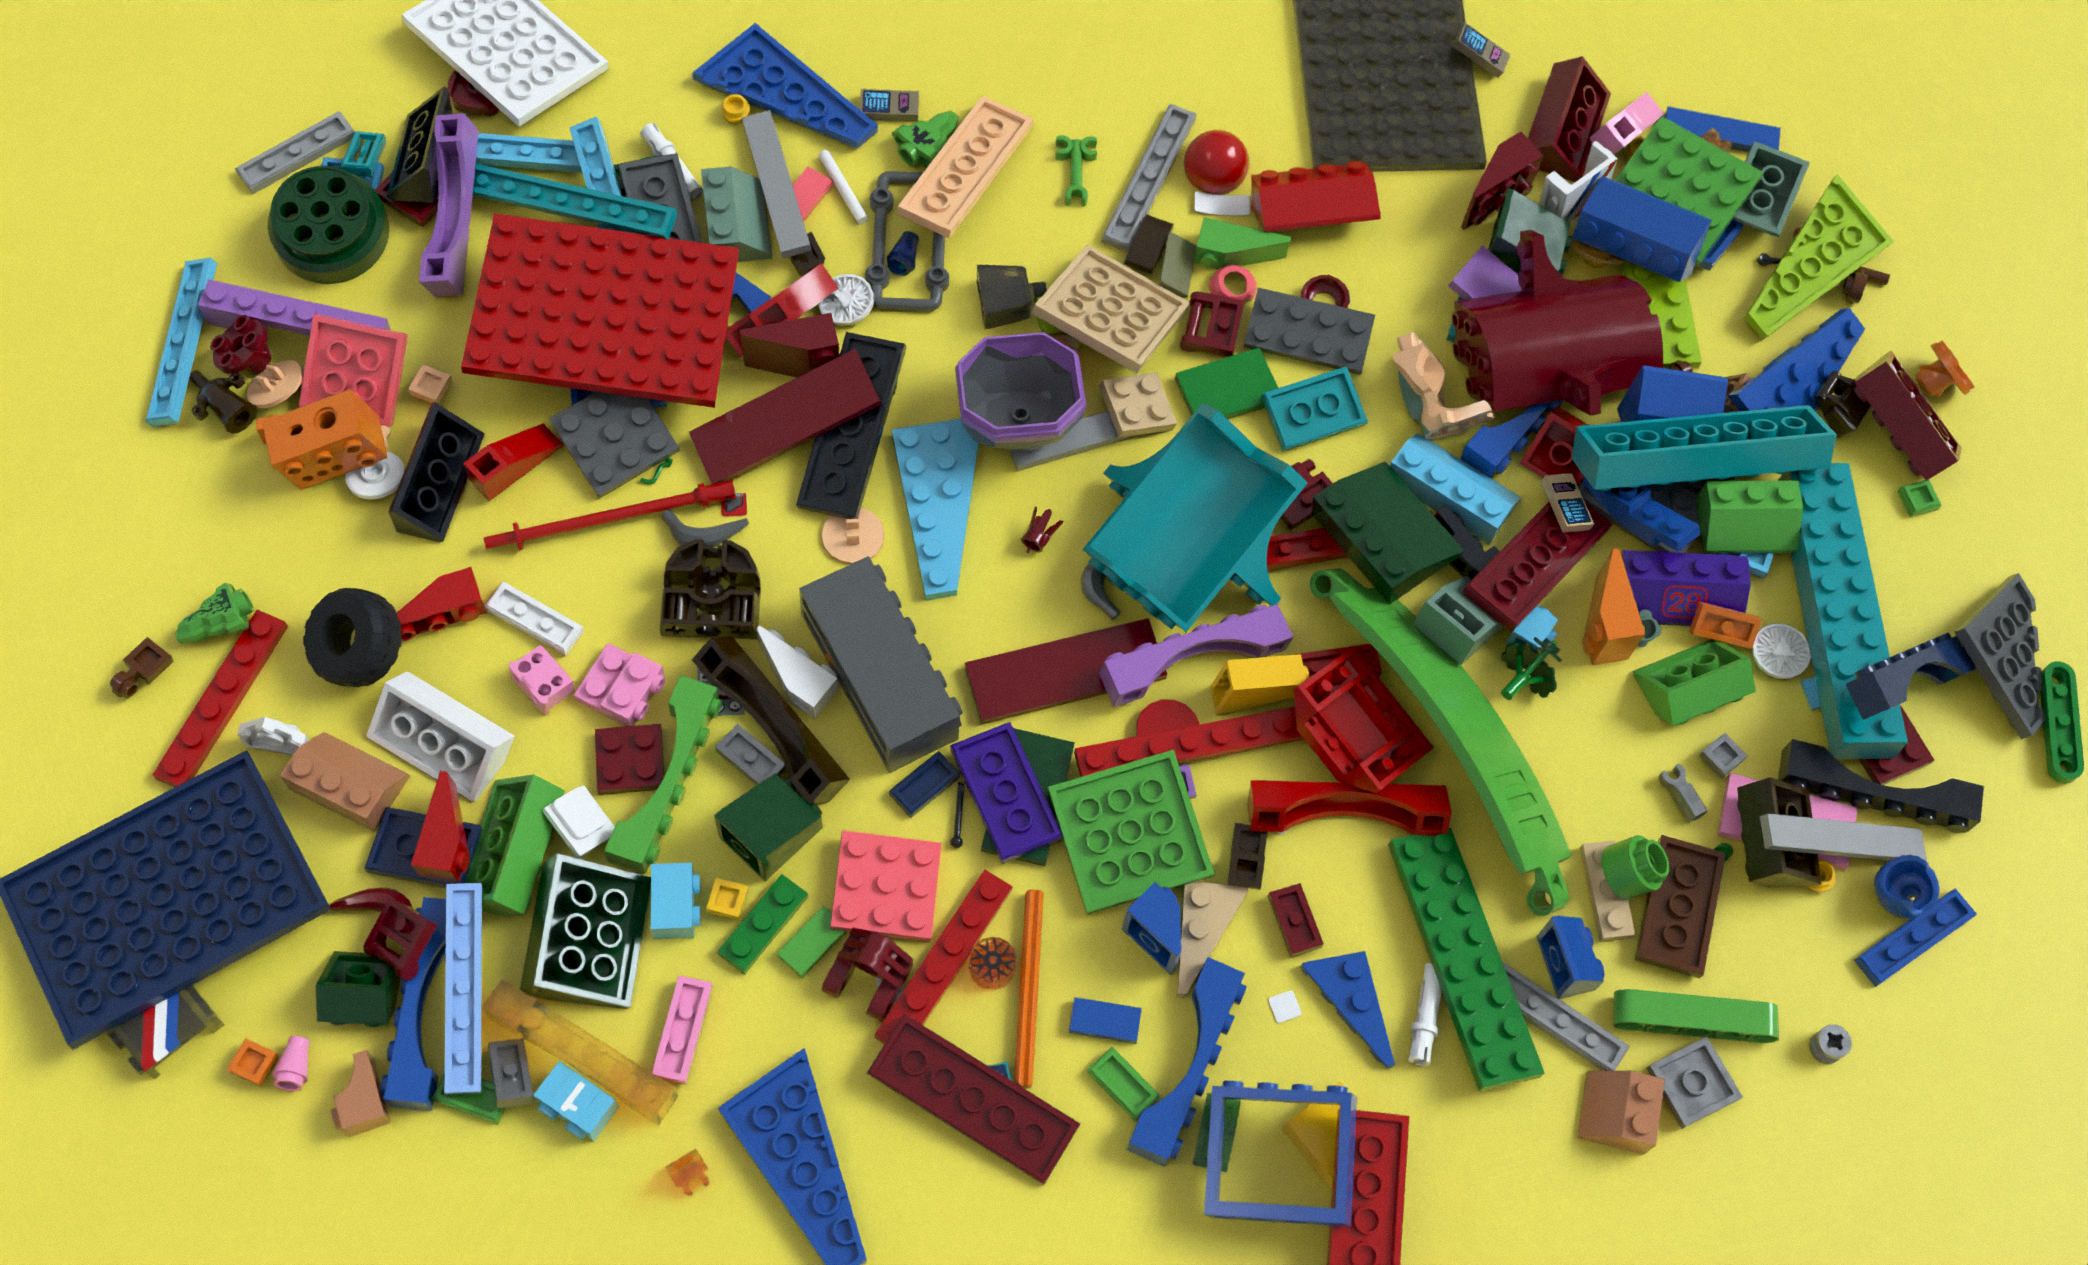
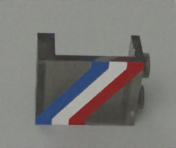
M192 985L112 1028L108 1036L120 1050L126 1046L133 1055L128 1061L140 1075L146 1072L156 1079L160 1076V1073L155 1067L206 1027L214 1034L225 1024Z

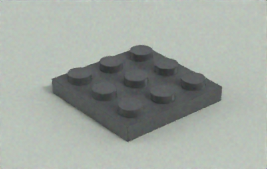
M594 392L549 418L550 423L599 499L680 451L679 446L647 398Z

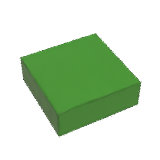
M1929 480L1902 486L1897 491L1910 518L1936 511L1942 506Z

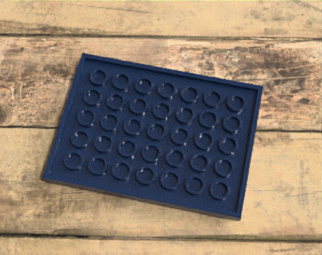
M247 750L0 878V897L66 1043L72 1050L331 910L327 899Z

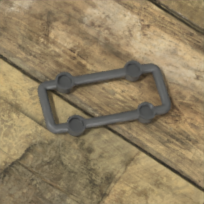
M884 172L878 177L877 188L870 195V208L875 213L872 265L866 269L865 280L870 284L874 293V306L879 309L934 311L941 305L943 292L949 286V273L944 269L945 236L933 231L932 268L925 275L926 288L931 292L930 299L882 297L883 289L889 284V271L884 266L887 213L893 209V194L888 190L889 183L915 184L923 174L922 172Z

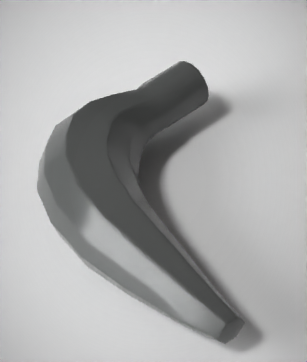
M666 510L661 516L670 528L673 538L681 546L695 539H703L705 545H712L714 547L723 543V540L730 539L749 524L747 518L712 527L696 528L684 525L672 510Z

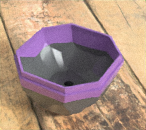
M1044 332L984 337L955 366L962 425L971 438L978 443L1001 450L1033 451L1061 440L1083 418L1086 409V399L1079 356L1076 355L1074 350Z

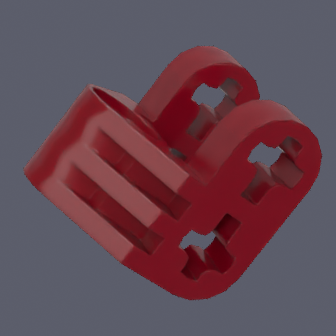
M853 927L848 939L843 944L842 950L837 954L836 960L824 980L821 991L837 999L856 968L875 978H879L882 982L874 994L866 1014L883 1022L911 972L913 958L884 935Z

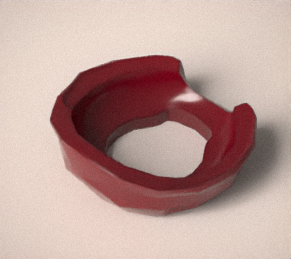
M1331 275L1313 277L1305 283L1301 290V298L1313 300V297L1317 294L1326 293L1334 298L1336 306L1347 308L1350 303V294L1346 285Z

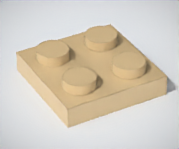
M1157 373L1110 378L1101 381L1099 388L1118 438L1171 431L1177 425Z

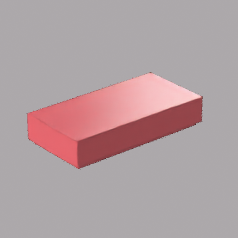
M807 167L793 184L803 222L833 186L830 178L810 167Z

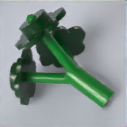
M1534 637L1533 640L1543 648L1540 654L1538 651L1531 649V645L1528 643H1509L1506 645L1501 659L1507 662L1509 669L1516 670V676L1501 691L1505 699L1511 700L1525 684H1530L1531 691L1535 694L1539 693L1541 698L1548 697L1549 693L1556 690L1555 670L1552 667H1548V664L1543 661L1548 654L1558 662L1562 661L1557 655L1560 649L1556 646L1555 641L1545 638L1541 642L1537 637Z

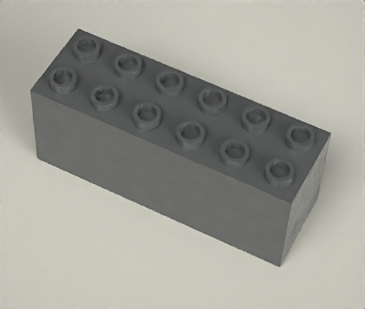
M867 556L799 588L801 615L824 657L825 653H828L834 666L828 661L829 666L836 673L839 684L888 772L891 773L958 740L959 727L962 726L960 721L962 709L955 697L950 698L945 690L947 684L941 671H934L929 661L932 658L928 648L924 643L919 645L915 638L916 629L912 620L909 617L904 618L899 610L901 603L894 590L889 592L884 583L886 582V576L879 564L874 566L870 557Z

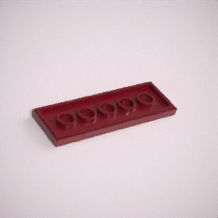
M853 349L689 431V434L711 483L716 484L729 481L882 405V402L856 349Z
M1548 502L1473 578L1462 592L1512 633L1607 533L1613 524L1585 502L1594 522L1592 528L1585 531L1563 533L1551 504Z
M1149 618L965 662L966 674L981 725L1107 694L1099 675L1105 659L1114 653L1122 652L1124 655L1133 652L1138 646L1145 643L1157 644ZM1166 670L1154 682L1166 679Z
M903 1014L867 1072L872 1078L1043 1185L1081 1124L906 1014Z

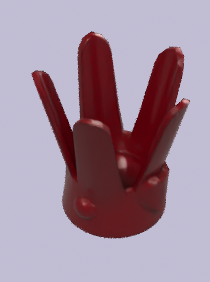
M1035 506L1029 528L1021 538V542L1028 547L1026 553H1029L1030 550L1042 552L1050 537L1063 524L1064 521L1060 520L1044 533L1052 515L1050 509L1045 510L1041 517H1036L1037 507Z

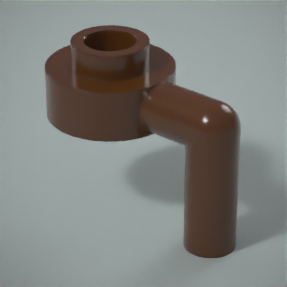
M1861 266L1852 273V277L1847 276L1842 293L1846 294V301L1858 304L1867 281L1886 286L1890 274Z

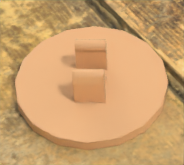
M284 360L273 365H266V369L259 373L249 385L246 394L248 401L255 405L256 408H268L285 401L296 392L303 381L304 371L302 366L293 360Z
M861 508L858 519H846L830 515L823 525L821 537L824 549L832 558L841 563L852 564L867 556L872 559L877 555L883 546L884 530L881 521L874 513Z

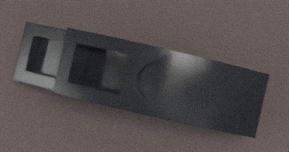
M1447 504L1436 511L1434 517L1465 550L1464 554L1449 563L1450 566L1462 577L1468 576L1473 580L1500 551L1496 546L1484 551L1480 540L1469 533L1464 527L1461 517L1456 512H1452Z

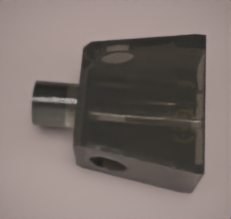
M977 265L976 284L984 330L1031 317L1032 301H1035L1036 297H1042L1047 291L1045 281L1028 283L1026 268L1023 266Z

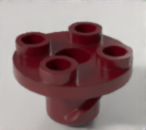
M247 315L239 316L234 324L222 335H218L212 340L210 349L213 351L214 365L226 374H235L244 369L251 374L263 372L266 369V365L270 364L272 358L271 351L266 344V327L257 319L249 318Z

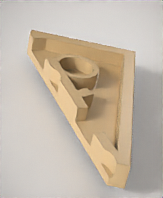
M1193 882L1183 886L1181 954L1178 966L1177 997L1183 998L1191 989L1207 957H1210L1242 901L1247 896L1248 888L1205 882Z

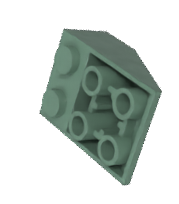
M1468 576L1440 588L1425 601L1412 624L1460 665L1467 661L1504 627L1462 592L1472 581Z

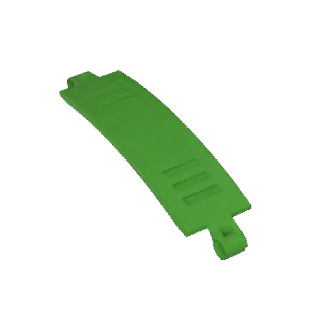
M1340 568L1315 572L1310 579L1312 593L1318 598H1330L1341 615L1371 643L1406 683L1437 725L1465 769L1498 832L1507 855L1521 875L1535 871V882L1527 896V904L1530 910L1539 916H1545L1565 908L1569 901V892L1558 862L1567 860L1572 855L1554 812L1531 767L1484 694L1456 660L1412 625L1416 616L1398 599L1389 605L1376 588L1369 589L1364 587ZM1546 892L1549 894L1551 898V904H1549L1545 898Z

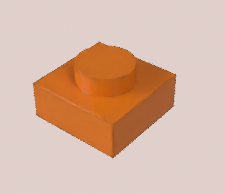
M245 1038L227 1070L261 1087L279 1055Z

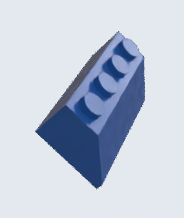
M1602 176L1580 212L1572 238L1681 282L1692 274L1712 220Z

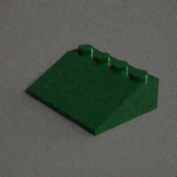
M1386 461L1339 479L1313 497L1311 514L1389 605L1464 554L1465 550Z
M558 853L543 862L519 993L551 1001L624 1009L631 1008L651 877Z

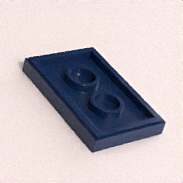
M386 807L364 869L372 874L446 888V884H465L483 828L477 824L463 822L470 861L466 872H462L459 883L422 877L411 866V862L426 814Z

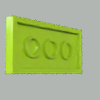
M1629 261L1623 263L1621 267L1622 275L1642 285L1652 300L1648 304L1651 315H1658L1663 340V368L1668 369L1670 364L1677 360L1687 361L1692 368H1699L1702 360L1686 279L1677 282Z

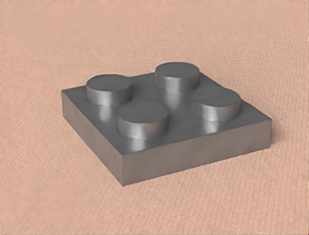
M1708 1037L1646 1068L1650 1076L1665 1079L1663 1098L1681 1129L1743 1098Z

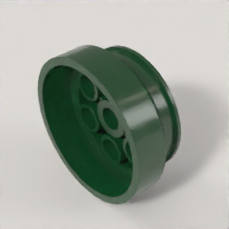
M314 166L303 169L286 179L273 197L268 216L270 241L283 264L292 273L307 281L333 284L360 276L378 261L386 248L389 238V219L377 192L364 179L341 168ZM340 189H344V190H343L342 192H340V193H335L336 191H338V190H340ZM359 212L357 215L349 217L350 214ZM327 213L324 217H319L321 214ZM296 214L294 217L288 218L290 215ZM342 236L339 240L332 241L335 237ZM311 237L309 240L301 242L304 238Z

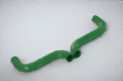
M667 458L666 462L661 463L653 479L641 478L640 482L645 484L655 483L662 469L670 467L673 459Z

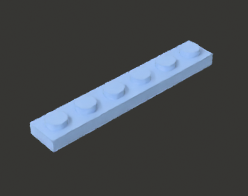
M482 883L446 884L445 1094L481 1093Z

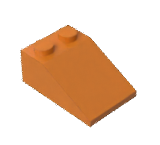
M1619 548L1611 551L1596 577L1586 629L1582 640L1584 652L1590 656L1592 665L1628 660L1645 636Z

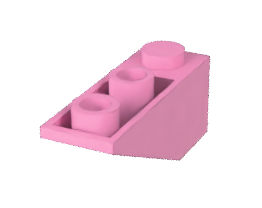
M1646 92L1607 122L1589 139L1592 143L1597 141L1614 155L1665 113Z

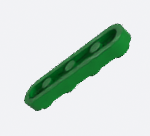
M2054 661L2041 671L2043 692H2041V702L2045 712L2043 726L2047 769L2054 780L2060 783H2071L2081 776L2084 771L2076 674L2068 664ZM2052 677L2057 679L2059 684L2053 682ZM2059 765L2064 766L2065 769H2066V772L2063 771V770L2060 768Z

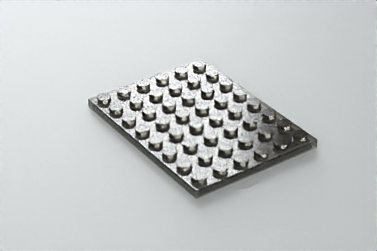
M1293 0L1313 168H1318L1323 164L1341 166L1347 165V163L1352 161H1360L1366 163L1372 172L1485 169L1487 159L1472 60L1453 47L1459 28L1466 23L1462 0Z

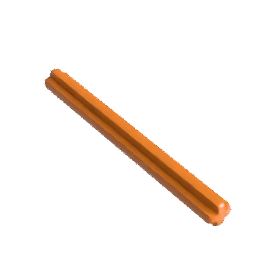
M1027 890L1025 895L1014 1082L1024 1089L1031 1088L1033 1084L1044 893L1041 890Z

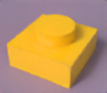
M715 878L706 907L707 913L739 921L749 891L748 885Z

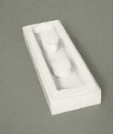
M504 581L485 605V609L489 613L567 656L584 632V628L580 624Z

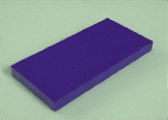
M1011 722L950 745V751L1002 864L1063 839L1060 827Z

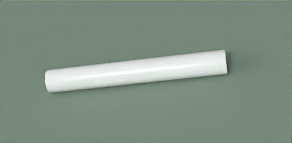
M828 150L820 152L818 155L819 159L859 225L868 221L866 213Z

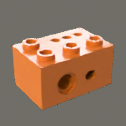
M351 389L262 422L271 466L300 490L362 467H371L378 461L388 458L378 414Z

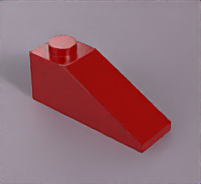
M440 771L411 866L422 877L459 883L462 872H466L469 866L470 855L468 853L456 783L446 771Z

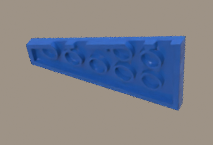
M756 23L692 72L693 80L728 95H741L749 104L766 111L770 110L773 114L856 149L878 132V125Z
M1850 308L1840 309L1820 324L1818 330L1812 334H1807L1801 339V343L1790 347L1765 366L1763 372L1756 377L1748 379L1741 389L1734 390L1728 397L1739 411L1810 405L1815 411L1819 405L1815 400V396L1832 371H1840L1864 332V326Z

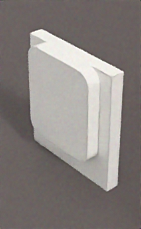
M584 785L566 793L542 810L577 859L608 841L615 827Z

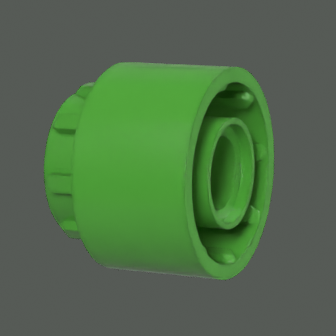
M1640 835L1609 845L1602 853V868L1605 878L1614 893L1625 900L1659 889L1669 873V861L1662 846L1653 839L1648 840Z

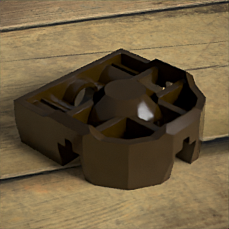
M695 539L677 547L666 562L664 571L660 635L705 638L733 636V638L758 639L757 627L759 624L761 580L757 566L749 551L731 540H723L722 546L718 545V548H712V545H705L703 539ZM721 558V567L716 566V570H710V566L705 567V559ZM721 577L730 584L725 590L719 584ZM671 584H687L689 588L670 587ZM753 586L755 591L736 590V587ZM697 609L708 613L722 611V618L711 614L697 616Z

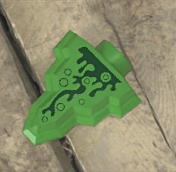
M225 582L216 588L215 594L203 601L199 610L185 617L178 624V629L175 632L176 638L182 644L200 642L211 636L216 637L219 635L225 636L229 633H240L249 629L246 616L255 611L254 606L243 589L240 588L235 591L231 584Z

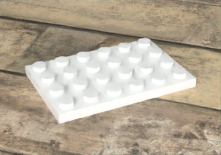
M425 0L402 14L403 23L517 126L523 125L608 70V61L539 0Z

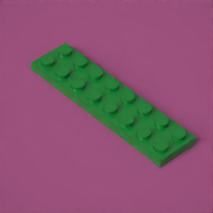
M1448 828L1447 834H1438L1437 836L1411 835L1392 839L1388 847L1478 1091L1540 1078L1545 1074L1452 829Z

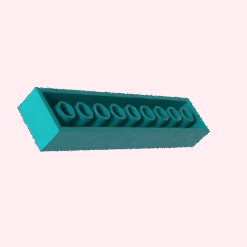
M1831 463L1829 468H1819L1814 471H1788L1782 474L1778 481H1799L1803 514L1798 551L1791 553L1814 674L1815 677H1818L1816 685L1830 754L1835 759L1895 758L1908 743L1900 704L1863 720L1846 686V683L1857 679L1855 672L1890 658L1849 463Z

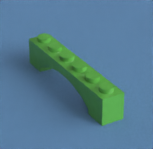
M680 675L668 702L670 714L676 717L677 721L675 748L669 768L650 800L624 823L616 822L604 850L608 862L646 874L649 865L656 863L660 853L658 843L661 836H666L671 828L673 817L670 815L674 805L679 806L685 794L683 784L687 776L691 777L696 769L698 758L695 757L699 746L704 747L710 734V729L707 727L711 718L716 719L720 712L722 700H719L717 687Z

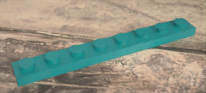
M475 164L473 196L633 233L657 236L667 240L678 215V212L673 207Z

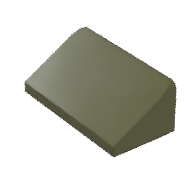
M1170 232L1159 285L1179 297L1187 298L1197 246Z

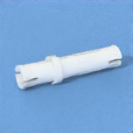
M655 123L647 124L642 128L640 135L650 146L653 156L658 157L676 153L673 143L665 139ZM679 158L691 201L695 200L702 194L703 188Z
M1426 963L1424 966L1415 1023H1412L1411 1026L1413 1038L1408 1061L1414 1063V1060H1416L1414 1065L1418 1066L1430 1065L1433 1040L1438 1035L1436 1023L1442 990L1432 963Z

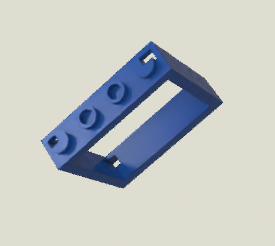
M1223 1081V1086H1212L1204 1215L1220 1219L1351 1227L1357 1097L1352 1093H1347L1348 1088L1343 1086H1327V1091H1313V1086L1306 1084H1292V1090L1278 1089V1084L1269 1082H1258L1257 1088L1243 1087L1244 1083L1240 1081ZM1226 1099L1340 1105L1335 1208L1219 1201Z

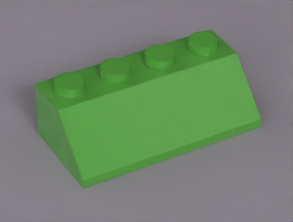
M534 774L499 779L494 782L480 823L483 832L465 884L482 883L483 912L504 917L524 915L531 903L534 883L541 872V862L546 847L552 838L551 831L553 825L542 810L563 796L565 791Z

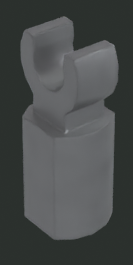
M1677 764L1672 769L1677 779L1670 778L1666 771L1661 772L1658 777L1662 786L1672 791V798L1688 823L1705 815L1708 810L1692 784L1687 783L1685 780L1686 771L1683 766Z

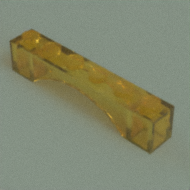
M501 979L481 1007L488 1019L515 1036L524 1038V1040L572 1066L613 1094L628 1107L658 1126L678 1098L675 1086Z

